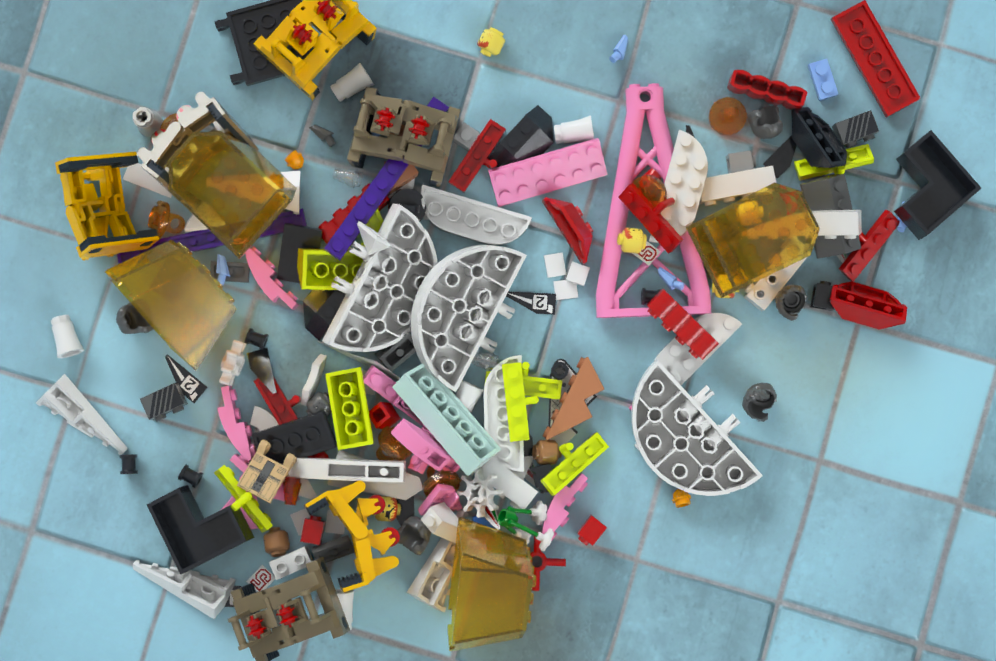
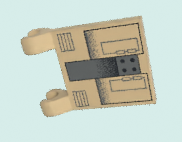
M261 440L257 452L237 486L271 504L288 472L295 465L297 458L293 454L288 453L282 465L264 456L271 448V444L266 440Z

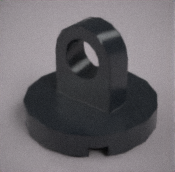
M404 188L399 189L391 196L388 203V211L393 203L400 204L415 215L420 222L425 216L426 204L425 208H423L421 202L423 196L414 189Z

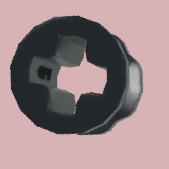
M642 288L641 305L649 303L662 289L653 291Z
M250 328L244 343L257 346L263 351L269 335L257 333Z
M557 362L551 368V374L557 380L564 379L569 372V368L564 362ZM562 366V370H565V373L558 376L554 369Z
M137 454L119 455L122 459V471H120V474H138L135 464Z
M186 464L181 470L178 480H184L190 483L193 488H196L203 477V473L190 469L189 465Z

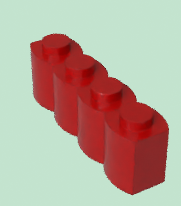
M734 70L727 89L733 93L746 94L748 97L758 100L764 99L773 105L782 104V106L789 110L802 108L808 93L801 87H789L784 82L770 81L761 75L752 76L744 70Z
M370 183L361 189L362 193L358 197L353 196L347 201L348 205L343 210L339 208L332 215L334 217L329 222L324 221L319 225L318 229H323L322 239L326 244H328ZM387 196L379 206V211L389 203L390 199Z
M664 289L647 304L649 307L648 312L655 319L659 317L663 321L661 325L668 332L672 330L677 335L675 339L682 346L686 343L691 348L689 353L696 359L700 357L703 360L719 344Z

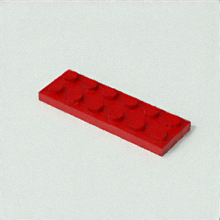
M866 0L830 19L886 118L921 99Z

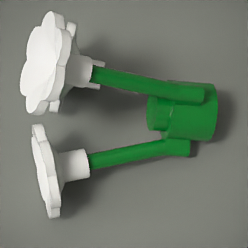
M537 501L536 505L529 510L508 506L507 509H502L498 515L499 525L512 533L511 544L517 549L526 546L529 543V538L533 535L537 540L541 541L539 548L544 552L554 536V531L551 528L543 534L517 523L518 516H516V513H523L532 516V521L536 522L537 525H542L543 521L547 519V505L543 504L542 501Z

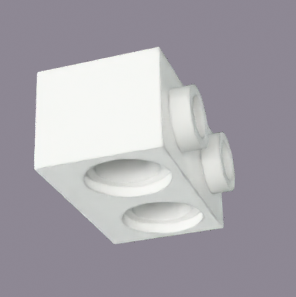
M306 545L270 561L269 564L275 579L278 580L306 568V564L311 562L313 557Z

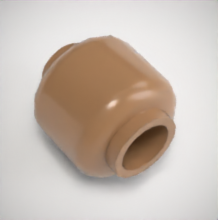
M539 440L536 445H533L532 449L533 459L539 465H554L557 463L558 458L562 456L555 440Z
M280 527L270 528L269 532L263 536L265 552L271 554V557L283 556L290 549L288 532L281 530Z

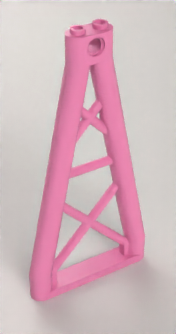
M658 83L648 84V87H640V84H631L629 88L625 89L626 116L596 289V318L652 317L648 312L649 308L619 309V299L648 269L649 266L643 262L616 292L615 289L622 254L621 245H617L618 234H622V231L626 228L629 209L618 197L629 184L634 182V179L647 165L660 174L665 184L674 150L664 111L663 87H660ZM646 94L650 100L643 102L640 99V95ZM645 113L654 147L648 154L639 147ZM656 155L659 165L653 160ZM639 157V158L642 159V160H641V161L639 162V164L636 166V164H637V158ZM660 200L650 202L656 207ZM692 224L689 230L681 235L684 240L679 244L690 288L685 285L683 290H681L687 296L688 305L682 307L690 315L711 314L710 288L694 225ZM659 244L657 249L661 252L658 254V256L653 260L651 264L657 269L661 267L664 270L671 273L672 275H674L664 264H662L657 259L665 250Z

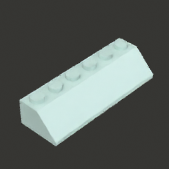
M423 363L405 373L392 387L467 476L478 470L501 450L456 395L432 376Z

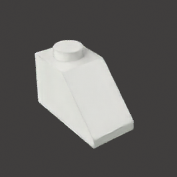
M445 502L431 506L421 518V521L432 534L456 544L468 532L466 526Z

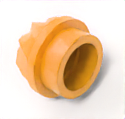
M294 150L284 159L287 162V166L294 170L303 167L304 159L301 152L298 153Z
M677 489L673 493L672 502L675 503L676 508L688 506L691 504V495L688 492Z

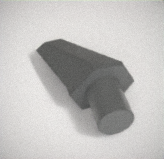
M318 125L309 127L321 141L325 140L329 147L336 144L332 138L333 132Z

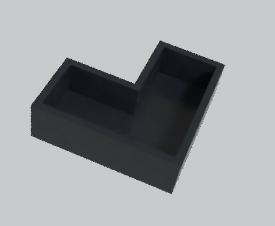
M932 130L896 158L920 189L894 212L918 240L929 235L981 189L979 184Z
M188 485L179 487L147 504L180 575L255 538L240 508L234 511L230 505L204 518Z

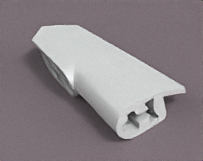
M339 450L336 459L368 460L343 450ZM405 472V481L403 483L363 481L366 485L363 492L407 500L423 490L420 477ZM328 480L327 484L343 488L356 481Z

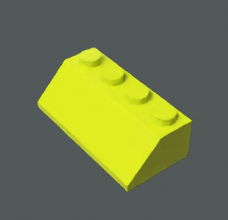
M298 248L297 270L301 289L337 290L331 287L332 282L340 285V283L334 281L336 276L351 284L363 259L350 253L349 250L339 261L324 249Z
M361 367L326 373L338 450L374 444Z

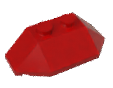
M545 197L542 203L580 263L585 265L593 237L592 227L588 222L585 223L581 218L583 213L578 206L574 207L573 203Z
M853 281L839 285L836 284L832 287L830 303L844 320L878 330L902 325L906 322L907 306L901 304L897 298L887 291Z

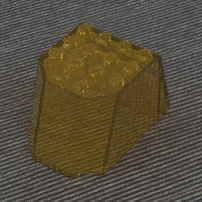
M222 131L193 132L167 161V168H169L168 191L239 259L290 204L297 189L257 149Z
M774 182L687 226L686 229L720 297L723 298L810 256L820 227L802 191Z
M169 240L107 269L105 274L111 278L112 283L167 345L195 371L199 368L237 310L233 305L235 300L228 293H225L219 281L210 275L209 269L198 260H195L191 256L193 255L192 252L180 242L176 243L173 240Z
M458 517L448 610H452L451 624L447 625L449 651L523 637L527 629V623L531 622L529 605H533L534 594L531 592L532 587L536 586L532 556H530V547H527L526 539Z

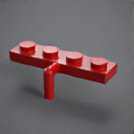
M490 119L448 183L465 193L483 165L489 169L497 168V161L494 159L490 160L488 157L506 132V129Z
M634 183L629 184L619 195L618 198L668 254L673 252L684 240L660 214L663 209L674 205V198L661 201L654 207Z
M885 210L866 235L863 232L859 235L861 249L852 251L839 267V270L850 281H855L900 223L899 220L890 211Z
M259 378L254 380L256 387L279 425L298 419L292 407L301 402V396L294 395L288 401L275 378L274 383L277 393L274 394Z

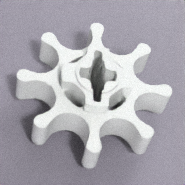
M233 340L231 350H226L220 366L223 373L219 383L232 386L235 376L240 375L245 362L243 352L246 343Z
M479 468L474 472V480L470 475H463L461 479L466 482L467 488L465 491L457 492L458 496L464 495L468 500L463 511H471L475 506L478 518L486 516V506L489 507L490 511L498 510L499 506L494 503L493 497L494 495L503 494L502 489L495 490L492 485L497 475L489 474L487 479H484L483 468Z

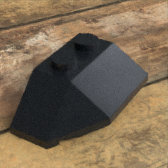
M537 105L506 135L488 159L496 160L497 167L544 154L553 144L552 117Z
M808 107L793 109L791 111L792 139L810 166L824 168L844 166L846 164L847 151L829 124L818 115L812 113V110Z
M312 290L303 300L305 329L319 341L325 336L345 297V293L339 290Z

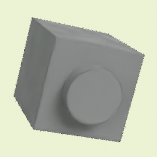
M463 122L453 137V141L469 151L480 135V132Z
M751 151L730 153L726 156L728 174L751 170L756 167V159Z

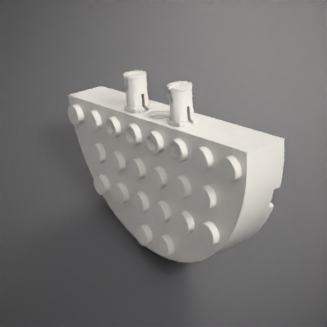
M392 204L378 231V234L391 244L389 248L368 256L364 246L356 241L352 243L351 246L355 248L350 247L349 252L362 258L363 262L351 284L339 276L334 278V281L340 283V285L332 282L331 287L345 293V297L322 342L346 351L370 352L394 345L407 332H411V313L415 296L424 278L438 263L433 242L427 230L424 229L415 215L400 204Z
M495 245L466 247L453 252L438 262L421 283L415 296L411 313L413 345L420 362L424 364L427 371L450 390L457 391L479 347L490 353L495 351L489 345L497 347V342L485 337L497 313L507 319L513 316L508 312L514 313L515 309L504 304L503 301L527 256L526 254L511 248Z
M656 359L640 379L634 393L631 409V423L635 442L650 468L668 484L688 493L705 496L729 494L730 492L746 488L760 479L763 475L728 438V433L741 422L732 413L721 425H716L702 409V404L713 396L714 392L706 385L694 397L693 395L690 396Z

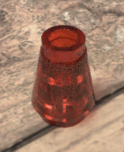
M286 477L285 482L283 481L284 504L296 505L302 485L300 483L301 478Z

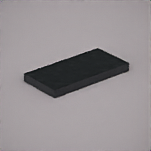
M325 410L251 434L257 449L261 440L268 441L271 444V448L264 456L282 465L288 453L293 454L296 458H305L337 447Z

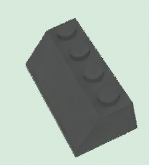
M831 174L800 184L806 212L853 210L845 174ZM838 235L836 239H825V236H817L816 239H812L817 259L846 254L861 249L859 235H856L855 239H845L844 235Z

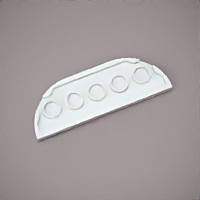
M681 130L678 132L660 202L668 198H674V205L663 209L660 214L680 236L689 230L696 218L708 173V161L703 147L692 135ZM650 235L649 242L658 243V241L652 235Z
M422 185L421 195L423 198L421 202L423 208H425L426 204V216L436 227L454 235L484 244L503 245L519 238L526 231L532 220L530 216Z
M722 313L701 315L695 318V320L719 343L703 360L700 357L697 359L689 353L691 348L686 343L682 346L675 337L660 351L655 360L657 359L676 381L682 385L742 325L739 320Z
M517 355L497 364L486 379L484 386V429L501 448L493 458L508 469L524 472L523 441L510 442L502 364L521 362L522 365V355Z

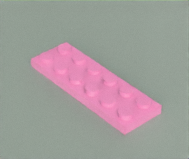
M598 138L488 170L498 207L608 175Z

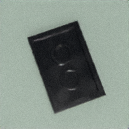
M291 223L284 224L277 279L300 283L297 270L298 248L320 249L323 229Z

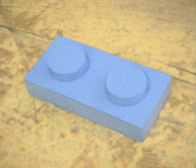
M823 59L808 64L818 100L821 101L837 96L838 91L828 60Z

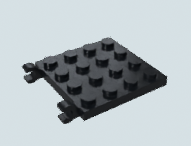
M270 0L226 12V19L215 21L218 32L228 28L231 29L242 68L241 73L230 75L233 85H238L245 81L246 85L250 86L285 76L256 49L253 43L261 35L267 39L302 0ZM290 44L286 47L297 58L300 57L303 60L314 49L312 47L302 56Z

